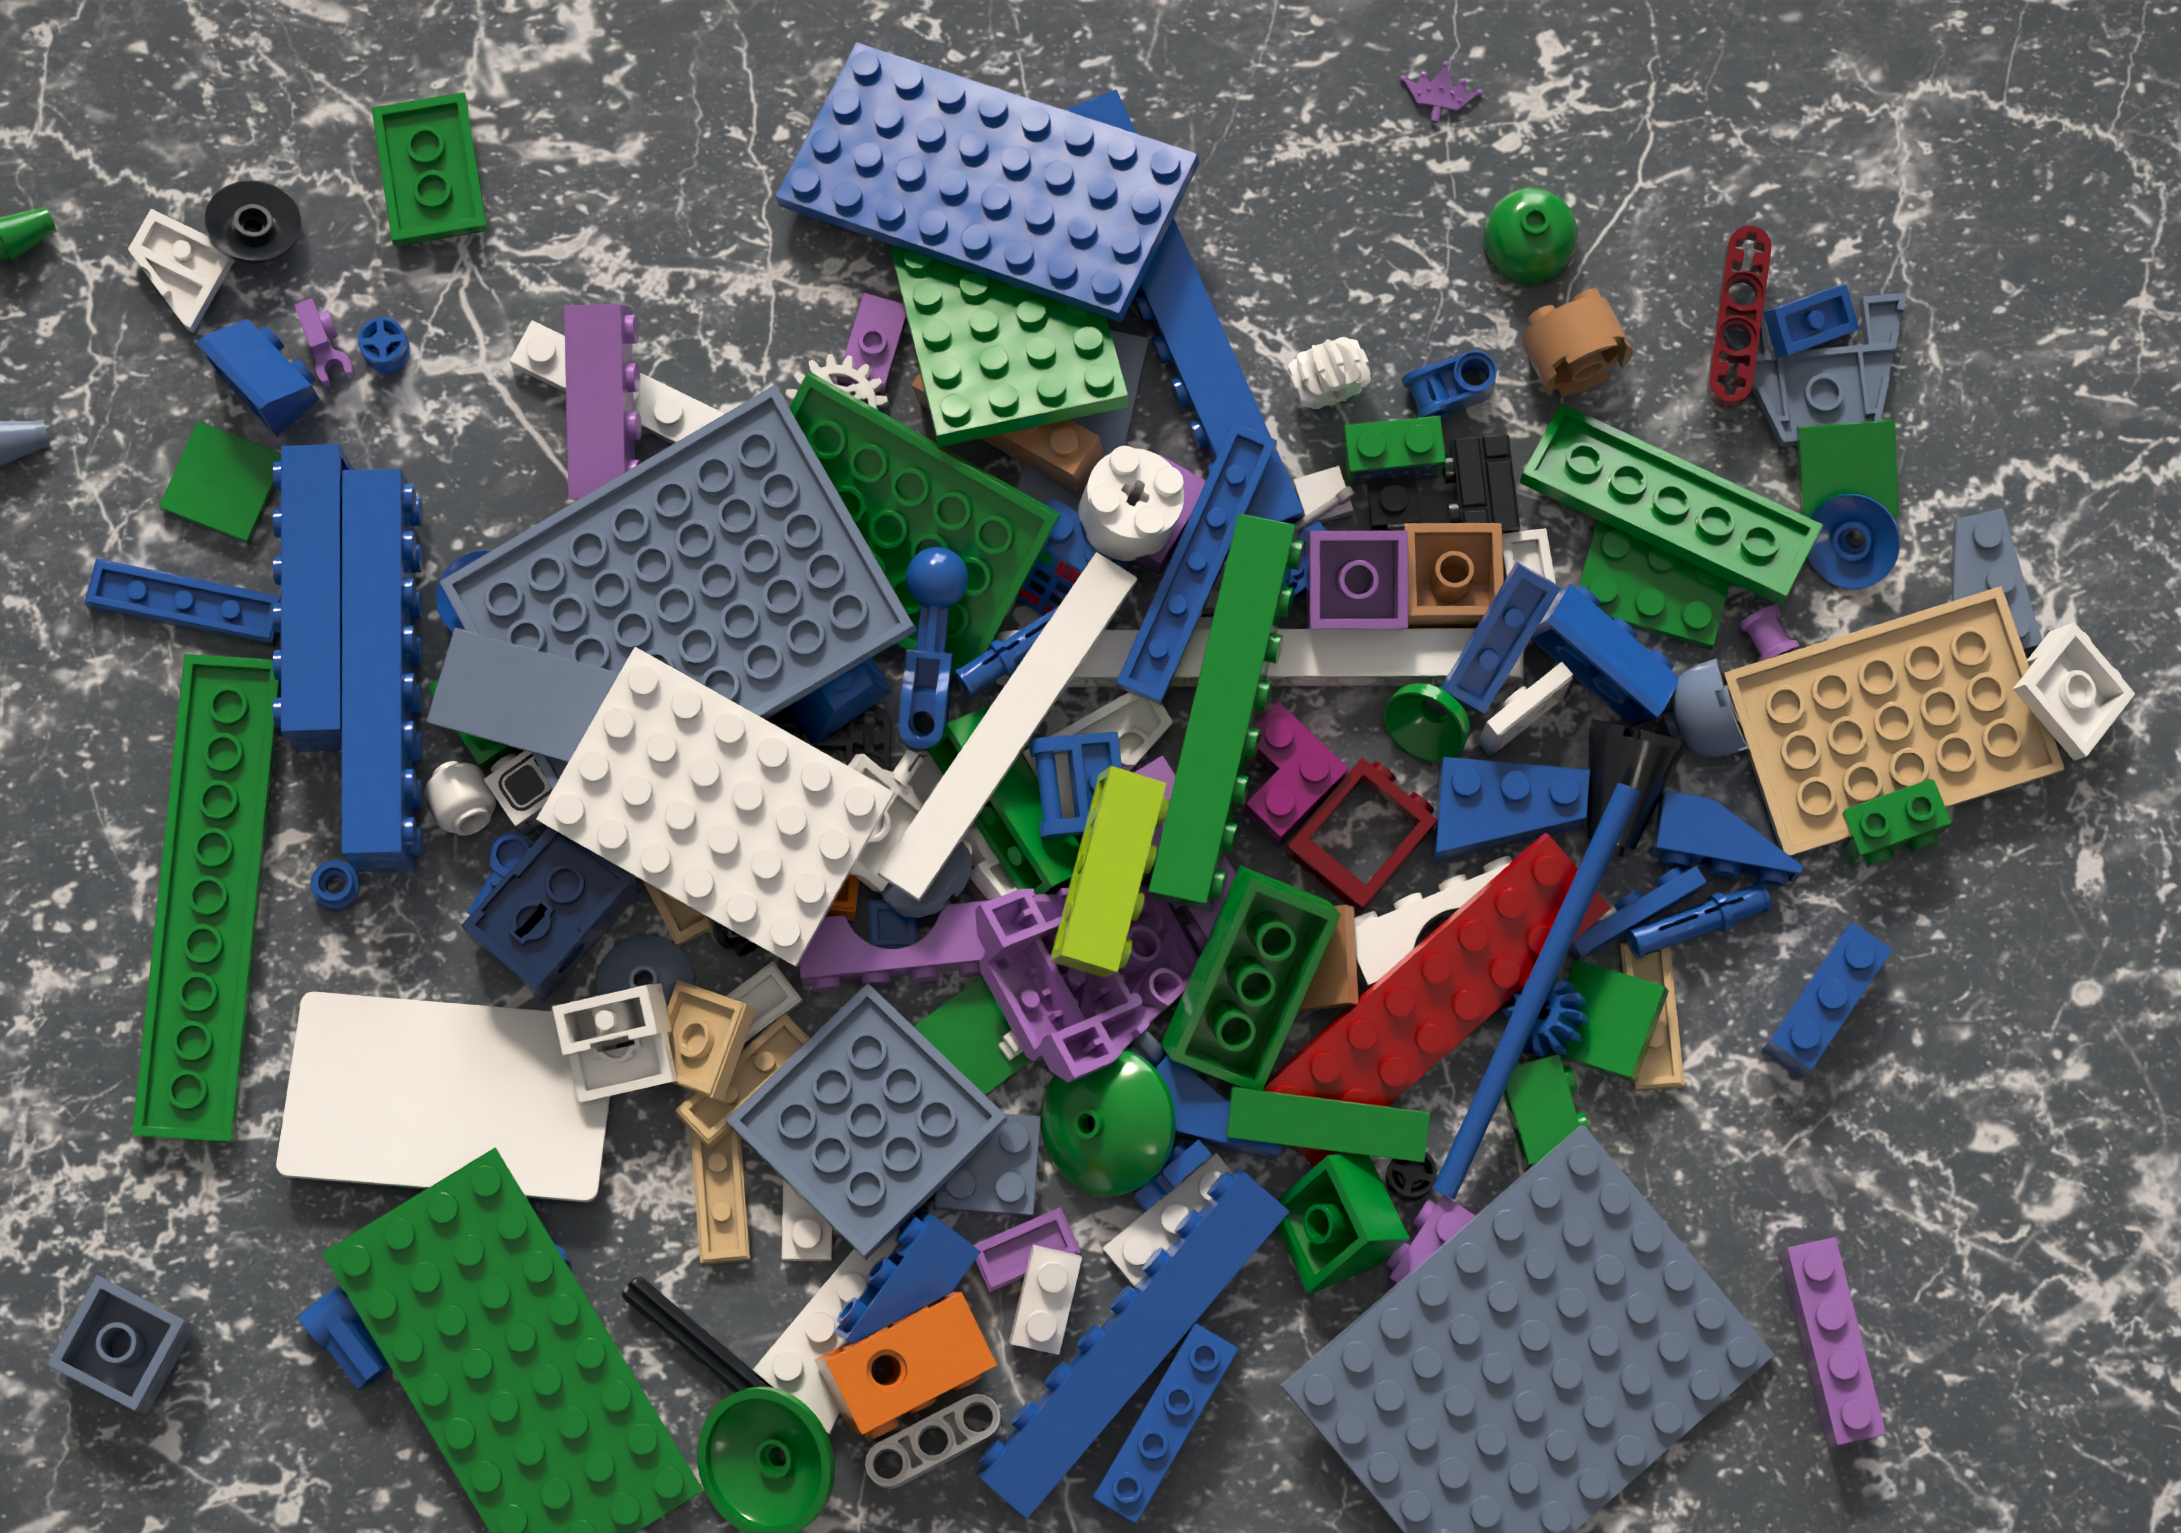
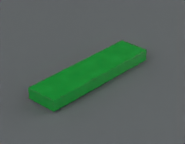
M1232 1087L1225 1136L1228 1138L1424 1162L1430 1112Z

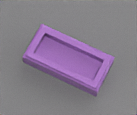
M1061 1207L973 1245L981 1251L976 1258V1263L989 1293L1024 1279L1032 1245L1076 1255L1081 1254Z

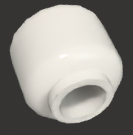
M456 761L446 762L435 769L433 777L428 781L424 789L425 800L437 824L446 832L457 833L463 836L471 835L483 829L491 820V815L496 807V799L483 780L486 778L483 771L475 764L458 763Z

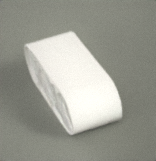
M970 1395L878 1442L869 1450L866 1456L865 1467L867 1474L876 1485L882 1488H897L989 1441L997 1434L1001 1424V1415L997 1404L986 1395ZM984 1405L992 1412V1423L985 1431L974 1432L964 1424V1415L970 1407ZM939 1428L946 1433L948 1444L942 1453L928 1455L920 1449V1437L927 1429ZM887 1451L898 1453L903 1460L900 1474L891 1479L878 1476L875 1470L876 1459L883 1452Z

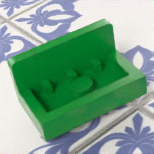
M1928 779L1845 809L1842 816L1851 840L1844 847V851L1850 866L1865 862L1867 868H1873L1895 858L1893 851L1910 846L1912 852H1918L1940 842L1938 835H1941L1952 822L1935 781Z

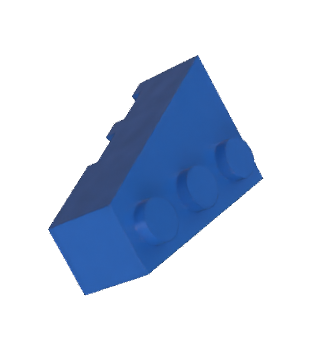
M1443 757L1438 772L1435 812L1437 822L1434 827L1432 863L1445 861L1447 858L1468 853L1488 851L1494 847L1511 843L1536 840L1544 833L1553 836L1581 829L1587 818L1590 770Z

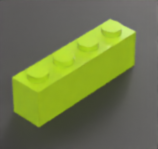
M1113 766L1099 774L1050 962L1103 978L1117 973L1119 968H1125L1132 949V940L1126 939L1131 920L1137 921L1144 903L1145 895L1139 892L1143 873L1149 874L1156 857L1157 847L1151 845L1155 827L1160 828L1168 811L1169 800L1163 798L1167 783Z

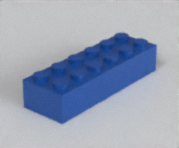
M340 444L281 446V462H274L273 464L274 488L276 491H281V508L274 509L273 511L274 535L276 538H281V556H274L273 558L275 585H281V603H274L273 605L275 632H281V650H275L273 653L275 680H281V698H274L273 721L275 728H281L283 738H287L297 752L342 751V470H354Z

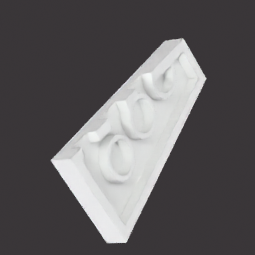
M899 1230L895 1231L867 1260L853 1249L753 1369L773 1388L785 1391L806 1404L821 1421L829 1435L838 1420L840 1412L814 1360L848 1343L833 1333L840 1324L837 1322L838 1315L849 1300L854 1297L858 1299L870 1283L867 1281V1276L876 1262L882 1257L888 1258L898 1245L897 1235Z

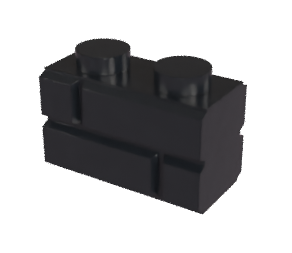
M1503 434L1484 436L1482 438L1471 437L1452 440L1449 455H1445L1446 463L1442 474L1444 484L1453 483L1455 501L1447 502L1448 523H1501L1502 534L1519 532L1520 521L1509 435Z

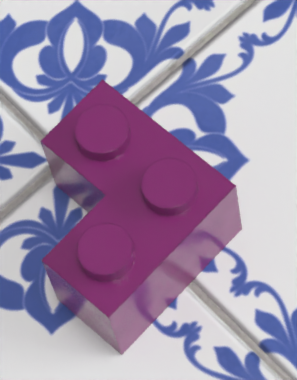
M1278 701L1255 724V728L1261 729V737L1254 759L1272 777L1245 803L1243 814L1277 848L1323 804L1346 777L1349 770L1338 757Z

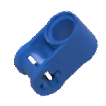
M1473 350L1439 363L1417 368L1407 373L1401 381L1405 388H1410L1419 411L1416 418L1440 416L1442 420L1455 412L1488 400L1494 391L1497 368L1490 355L1483 351ZM1477 369L1486 375L1487 380L1481 385L1472 386L1463 380L1462 375L1467 370Z

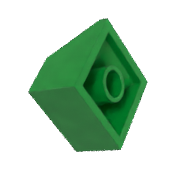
M1327 1155L1277 1199L1278 1202L1290 1211L1279 1223L1277 1229L1307 1293L1318 1292L1378 1266L1410 1239L1370 1155Z

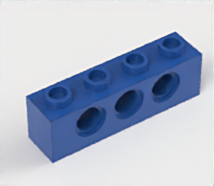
M1194 1324L1096 1490L1092 1501L1136 1526L1239 1348L1199 1324Z

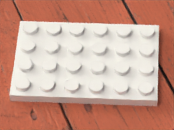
M634 647L536 820L797 967L895 793Z

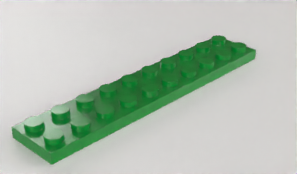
M184 654L132 1136L135 1138L234 1144L277 728H275L273 721L274 698H281V680H275L273 660Z

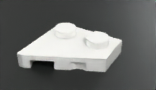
M150 209L128 248L131 255L185 328L192 333L198 327L235 261L217 250L208 236L153 209Z

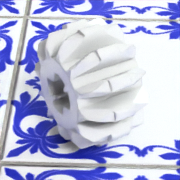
M1340 337L1334 341L1327 339L1322 344L1312 345L1311 349L1300 352L1296 357L1297 359L1292 360L1288 365L1290 385L1295 397H1298L1302 407L1320 409L1327 405L1332 407L1338 402L1347 401V398L1352 395L1360 394L1362 388L1366 387L1371 381L1369 361L1365 351L1360 348L1357 340Z

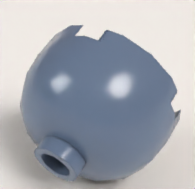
M1718 658L1703 662L1685 671L1679 677L1677 687L1670 698L1672 709L1663 711L1672 738L1681 736L1691 751L1700 756L1713 758L1731 755L1749 748L1741 734L1738 725L1740 720L1735 710L1729 687L1723 681L1722 675L1725 673V670Z

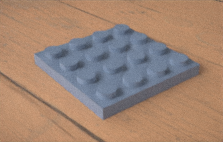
M869 983L862 987L726 1119L730 1127L865 1260L897 1231L1008 1121L1007 1116Z

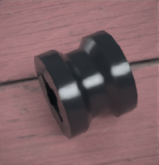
M1425 1152L1424 1162L1392 1158L1386 1169L1385 1180L1387 1187L1395 1197L1403 1201L1412 1202L1420 1200L1430 1192L1436 1182L1437 1168L1435 1161L1427 1152Z

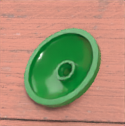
M1124 1049L1108 1067L1070 1083L1054 1074L1048 1084L1042 1102L1041 1131L1045 1148L1051 1161L1066 1180L1090 1194L1118 1196L1144 1187L1162 1170L1174 1144L1176 1114L1171 1093L1160 1073L1146 1059ZM1090 1115L1095 1121L1093 1131L1088 1127V1117Z
M752 1387L741 1390L717 1404L706 1418L701 1429L697 1447V1463L703 1488L719 1514L737 1529L745 1533H796L815 1521L826 1507L835 1480V1459L832 1445L825 1428L815 1413L795 1396L770 1387ZM779 1448L784 1451L786 1462L780 1458Z

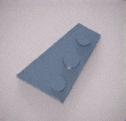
M2001 508L1957 519L1953 524L1952 601L2002 586L2024 652L2035 650L2042 642V638L2004 509Z

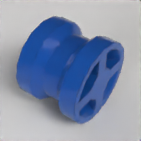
M377 317L369 320L361 328L358 335V345L366 363L373 370L379 373L390 374L399 371L406 365L410 358L411 347L403 328L397 321L388 317ZM394 344L395 346H393L387 354V349H389L391 345Z

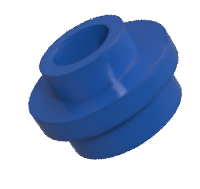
M340 860L327 861L321 864L313 873L310 884L311 892L322 906L329 909H342L349 906L357 898L360 891V878L350 864ZM334 878H342L345 882L343 890L336 894L330 893L328 891L329 882Z

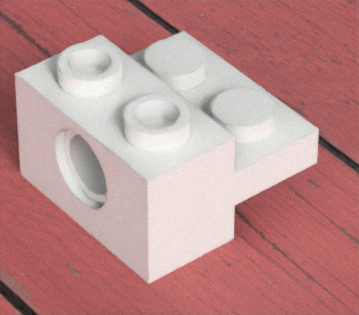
M661 983L639 986L552 1007L562 1055H568L578 1103L678 1081L667 1032H672ZM633 1040L635 1042L634 1045L603 1051L602 1048Z

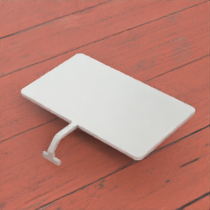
M309 992L303 996L300 1003L276 1166L282 1176L289 1178L427 1189L496 1147L526 1197L590 1202L596 1198L599 1191L610 1096L578 1103L568 1055H562L553 1011ZM617 1044L602 1047L603 1051L616 1049Z

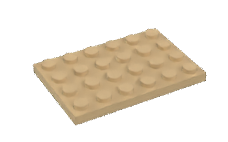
M2002 586L1723 673V681L1729 687L1732 701L1740 720L1738 725L1741 734L1749 746L1747 752L1778 845L1782 851L1792 857L1849 839L1851 836L1842 816L1845 809L1928 779L1935 781L1944 805L1948 808L2065 770L2053 735L2013 690L2030 667Z

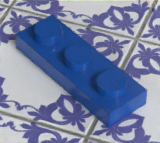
M1516 561L1443 682L1442 689L1485 714L1561 589L1559 585Z
M1697 865L1686 872H1683L1681 867L1678 866L1656 879L1655 883L1659 888L1642 897L1637 890L1613 905L1617 911L1616 913L1602 921L1600 919L1596 921L1571 944L1568 951L1573 960L1581 961L1626 935L1628 929L1637 928L1700 892L1707 882Z

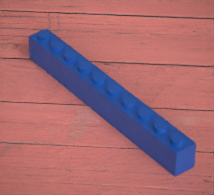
M1117 89L1065 109V111L1136 134ZM1173 217L1137 290L1138 294L1134 296L1133 301L1142 322L1150 320L1157 335L1151 338L1154 351L1161 364L1168 362L1175 376L1174 379L1170 380L1173 394L1179 406L1182 407L1187 404L1194 421L1188 423L1189 429L1198 449L1206 447L1213 462L1207 465L1208 472L1210 473L1232 422L1268 437H1271ZM1275 448L1246 515L1294 524L1303 518L1304 510L1279 453Z

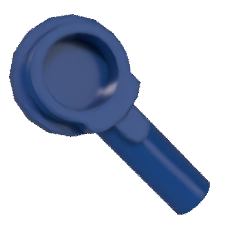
M508 831L499 835L492 842L489 850V864L493 871L467 914L471 915L534 845V841L526 834L518 831Z

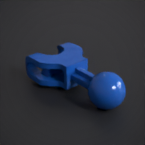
M931 547L919 552L909 563L906 572L908 591L912 598L920 604L916 649L906 650L898 728L902 740L909 746L917 749H926L934 746L942 738L945 725L949 723L954 653L945 652L949 607L956 604L963 597L968 586V571L965 563L955 552L942 547ZM925 711L931 714L934 718V729L932 732L924 733L918 730L914 724V717L917 712Z

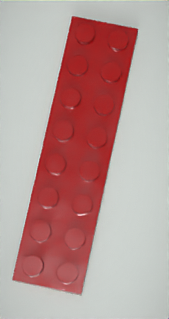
M1546 833L1541 835L1358 998V1004L1350 1005L1274 1072L1267 1079L1263 1091L1387 1107L1391 1105L1513 996V993H1517L1525 985V981L1528 980L1578 868L1550 835ZM1597 890L1573 942L1611 909ZM1295 1146L1313 1167L1327 1155H1334L1338 1152Z

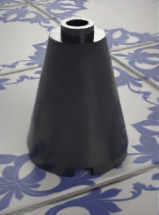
M1592 719L1588 734V770H1590L1587 838L1592 840L1617 783H1622L1639 791L1640 795L1612 855L1623 857L1625 848L1635 850L1683 755L1685 741Z

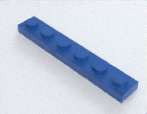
M1232 422L1116 681V687L1162 705L1229 554L1238 513L1246 515L1277 446V440Z

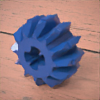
M1557 978L1555 979L1523 1049L1524 1053L1531 1054L1534 1051V1054L1541 1059L1550 1057L1553 1050L1560 1055H1567L1566 1042L1569 1039L1574 1042H1582L1581 1035L1576 1032L1577 1026L1590 1023L1588 1017L1580 1012L1587 1003L1582 995L1574 993L1575 986L1568 980L1560 979L1557 981ZM1519 991L1517 993H1513V996L1511 997L1514 1001H1516L1515 1006L1521 995ZM1515 1006L1502 1010L1507 1019L1510 1020ZM1546 1012H1549L1550 1014L1545 1021H1543L1542 1018Z

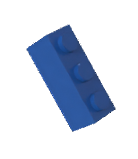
M1851 922L1837 938L1762 1048V1051L1803 1078L1812 1070L1893 949Z

